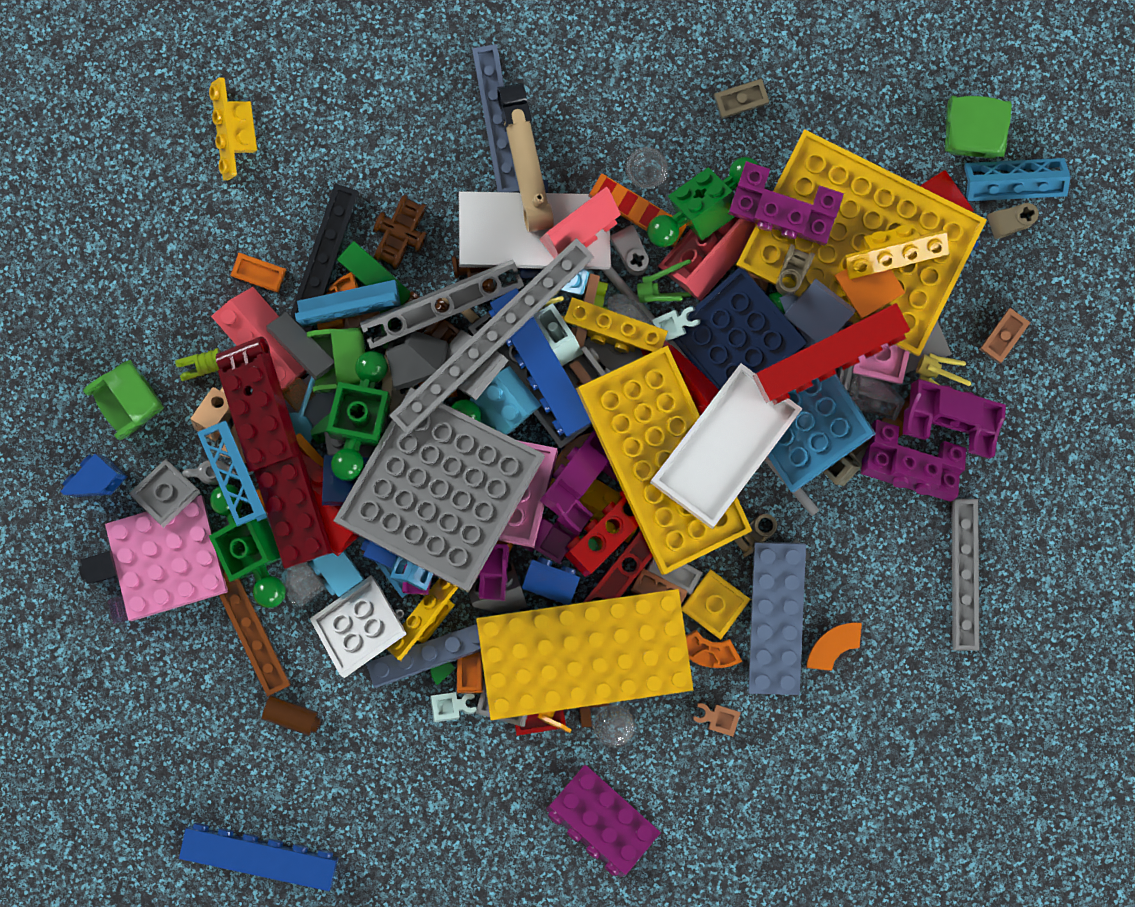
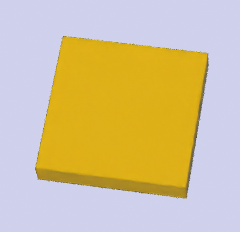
M709 569L683 604L682 611L721 640L751 599L713 570Z

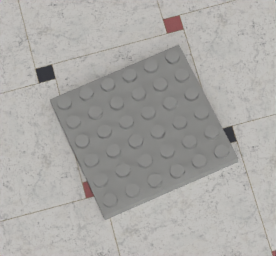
M410 388L403 402L416 390ZM441 403L408 435L393 420L390 422L335 517L334 522L469 593L545 456L543 453Z

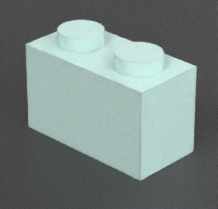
M553 303L533 316L562 366L583 354L575 336Z

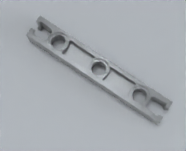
M512 259L361 321L360 325L363 332L368 331L369 327L383 324L386 331L374 339L372 337L367 338L370 349L499 297L515 288L523 287L524 284L519 274L515 275V281L501 284L498 278L500 274L510 269L514 273L517 272L518 269ZM486 279H494L496 281L494 289L487 291L482 288V284ZM439 298H446L449 301V305L444 310H438L435 307V302ZM391 318L401 319L402 325L398 329H391L388 326V321Z

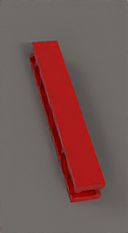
M641 530L583 603L591 602L595 597H600L603 600L620 597L653 557ZM625 558L635 560L636 568L633 572L623 570L622 562Z

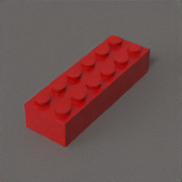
M895 303L753 375V378L765 402L772 401L776 405L790 398L788 392L794 389L796 393L802 392L813 386L812 380L818 378L821 382L837 374L836 368L841 366L842 370H845L859 363L858 357L863 354L867 359L883 351L881 345L887 343L891 347L907 339L905 333L911 330L898 304Z

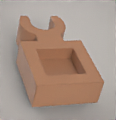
M697 703V707L705 710V715L703 717L693 716L696 722L704 723L709 721L708 729L734 736L741 712L717 704L714 711H711L706 704Z

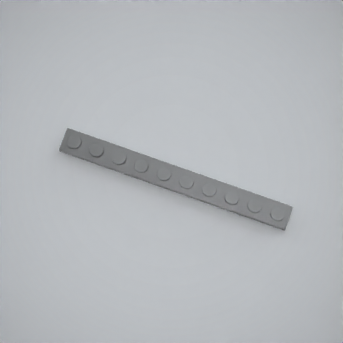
M576 238L389 415L391 419L407 435L411 433L594 259L590 251Z

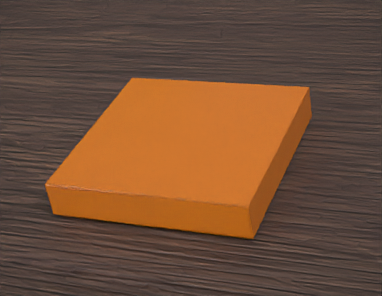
M846 268L834 276L851 306L856 309L855 312L860 320L905 294L904 289L891 269L849 279Z

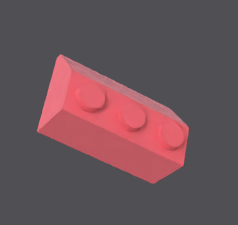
M605 187L539 239L554 259L576 238L587 248L598 239L595 234L603 229L607 232L618 224L615 219L621 214L610 190Z

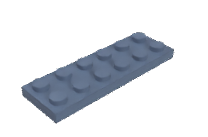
M754 541L749 694L800 695L805 543Z

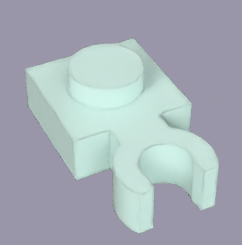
M695 307L684 309L680 316L677 310H673L652 320L654 326L668 331L665 338L667 342L686 334L684 326H697L700 324V319L692 322L688 319L689 313L695 311Z
M456 692L432 695L430 700L433 721L440 722L459 719V711L465 714L475 713L476 707L468 708L465 704L467 700L475 698L474 694H466L462 699H457Z

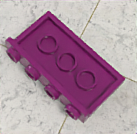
M586 764L583 765L546 808L549 812L547 816L557 825L561 823L568 830L566 832L568 836L575 842L581 841L587 847L585 849L586 852L596 860L598 858L606 864L605 869L615 877L617 875L620 877L627 875L661 833Z

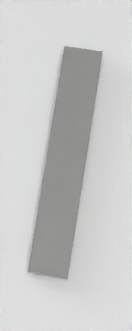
M954 499L951 501L953 650L979 651L978 499Z

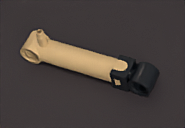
M523 83L497 87V98L502 112L501 117L504 131L508 135L523 203L526 229L528 232L553 228V214L551 206L547 201L531 128L532 118L529 105L527 104L525 87Z

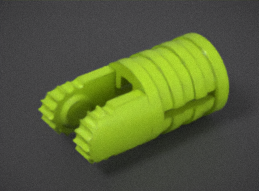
M216 348L208 352L175 360L176 367H184L194 363L196 369L182 373L180 375L181 381L220 370L216 363V354L221 352L220 349Z

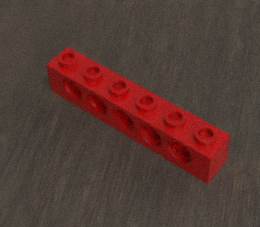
M623 490L619 493L622 498L616 504L611 501L601 511L604 516L599 521L594 518L584 528L587 532L581 538L577 535L567 545L569 550L564 556L584 577L592 574L639 526L633 513L632 516H628L623 511L624 504L629 505ZM606 522L614 524V534L607 531ZM589 539H593L597 542V551H593L589 548Z

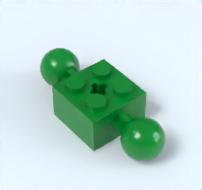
M750 157L736 159L730 166L729 176L723 181L708 167L668 195L676 214L672 217L659 215L653 218L647 228L649 240L658 247L671 246L679 237V228L685 224L701 240H704L735 218V216L728 214L735 195L733 190L738 186L745 162L759 165L758 162Z
M375 351L363 353L356 361L355 371L361 380L359 386L338 382L326 429L331 439L346 441L344 449L336 452L331 461L334 475L343 481H352L360 476L364 469V460L359 453L360 445L376 447L384 434L392 399L388 391L374 389L375 383L385 378L388 364L384 356ZM360 412L364 413V415L361 418H355V415L359 416Z
M230 484L226 485L227 491L236 495L239 494L240 490ZM218 486L211 494L210 504L217 514L226 516L229 525L211 534L209 538L230 582L253 574L256 580L253 587L255 601L264 608L277 607L284 600L286 589L283 582L275 576H270L266 566L281 559L268 520L265 518L257 522L254 519L237 526L220 486ZM230 496L234 505L236 498ZM241 500L239 501L238 506L236 508V512L239 516V519L242 518L240 509L242 507L243 501Z

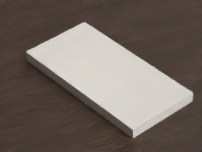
M459 192V267L493 268L513 259L517 268H545L554 258L539 239L552 228L533 232L527 231L520 193ZM546 193L547 201L552 209L554 226L590 200L589 194ZM602 229L595 234L598 239L587 247L594 256V259L583 269H610L611 267L610 230L605 232Z
M742 363L737 367L650 482L711 529L714 528L802 410L800 406L789 398L776 405L772 401L766 403L753 378L755 373Z

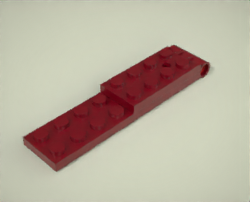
M260 336L217 353L216 363L220 369L218 373L248 470L255 473L284 569L331 554L332 549L272 361L268 342L264 337Z

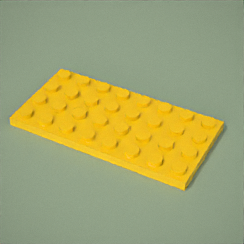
M668 345L576 388L661 575H665L752 531L737 497L714 528L711 529L650 483L700 417Z
M679 589L476 618L490 720L694 691Z

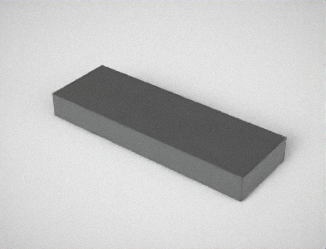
M287 312L266 326L267 331L315 381L335 367L334 360L311 337L307 338V333Z

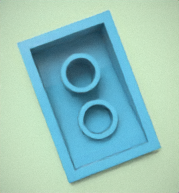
M510 366L501 370L477 400L470 399L480 408V422L507 436L541 406L540 402Z

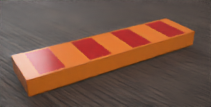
M602 173L588 195L592 198L607 187L618 207L620 216L647 231L650 221L656 216L668 215L672 217L669 213ZM686 224L679 228V237L676 240V242L671 245L672 247H675V245L677 244L679 238L681 237L683 231L687 226Z

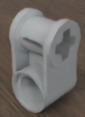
M631 225L611 235L610 240L627 271L634 276L644 274L648 268L649 258L634 226ZM633 258H636L638 261L642 260L641 267H638L636 264L632 265Z

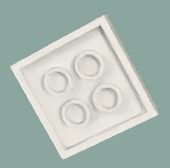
M372 575L310 618L337 671L343 678L407 634Z

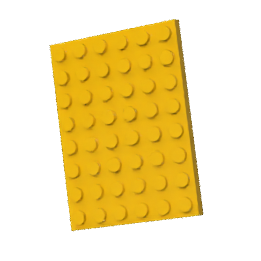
M804 129L773 192L809 204H813L819 185L844 193L827 244L823 246L799 237L789 239L782 236L781 231L775 229L765 231L759 229L756 224L736 266L776 286L787 251L791 244L795 245V249L807 254L814 253L815 255L801 286L793 295L799 297L816 278L851 306L834 276L847 268L845 255L867 250L864 245V236L872 235L877 231L884 232L896 229L901 225L911 224L914 225L920 236L946 230L949 254L891 269L904 289L905 294L865 317L867 318L897 303L911 331L905 333L907 339L895 345L916 356H920L987 219ZM789 277L782 279L783 285L786 288L795 287L793 279ZM856 312L848 320L852 324L861 321Z

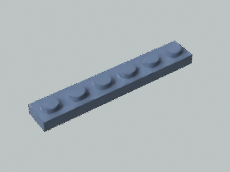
M497 44L472 48L497 191L520 193L507 132L504 131L501 117L502 112L497 98V87L504 86Z
M477 624L411 647L401 661L390 654L367 662L373 687L378 688L480 652Z

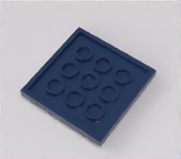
M738 268L695 307V311L689 313L688 319L691 322L700 319V324L697 326H684L686 334L672 339L693 365L719 391L741 363L756 374L796 354L809 343L792 322L785 317L784 313L751 274L741 268Z

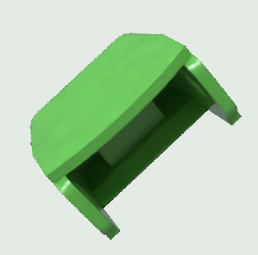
M951 96L948 100L946 111L945 152H949L952 155L992 159L1004 157L1011 119V101H1002L983 96Z
M362 328L324 329L307 332V338L311 337L334 360L335 366L315 381V387H312L313 394L336 392L338 382L359 386L361 380L356 374L355 364L359 356L365 353Z
M131 360L100 376L83 390L88 396L93 394L100 411L117 431L114 436L118 440L127 438L164 408L159 397Z

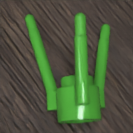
M685 260L656 274L643 277V283H637L640 303L682 301L683 297H692L688 292L660 293L659 284L653 283L654 280L691 264V260Z

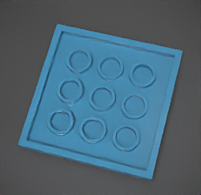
M836 374L821 382L818 378L812 380L813 386L802 392L796 393L795 389L788 392L789 399L800 406L802 410L768 454V458L791 492L797 491L876 434Z

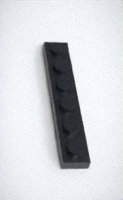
M336 183L334 184L290 316L305 332L313 331L314 325L303 327L296 321L295 313H299L297 301L325 295L359 196V191Z

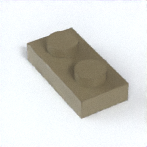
M762 79L714 94L721 119L769 104Z

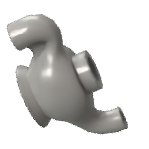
M209 460L201 463L196 469L187 468L182 472V475L187 479L197 477L205 484H219ZM217 460V467L228 472L230 466ZM234 468L233 471H232V474L237 475V473H236V471H235V468ZM221 474L223 481L225 480L226 475Z

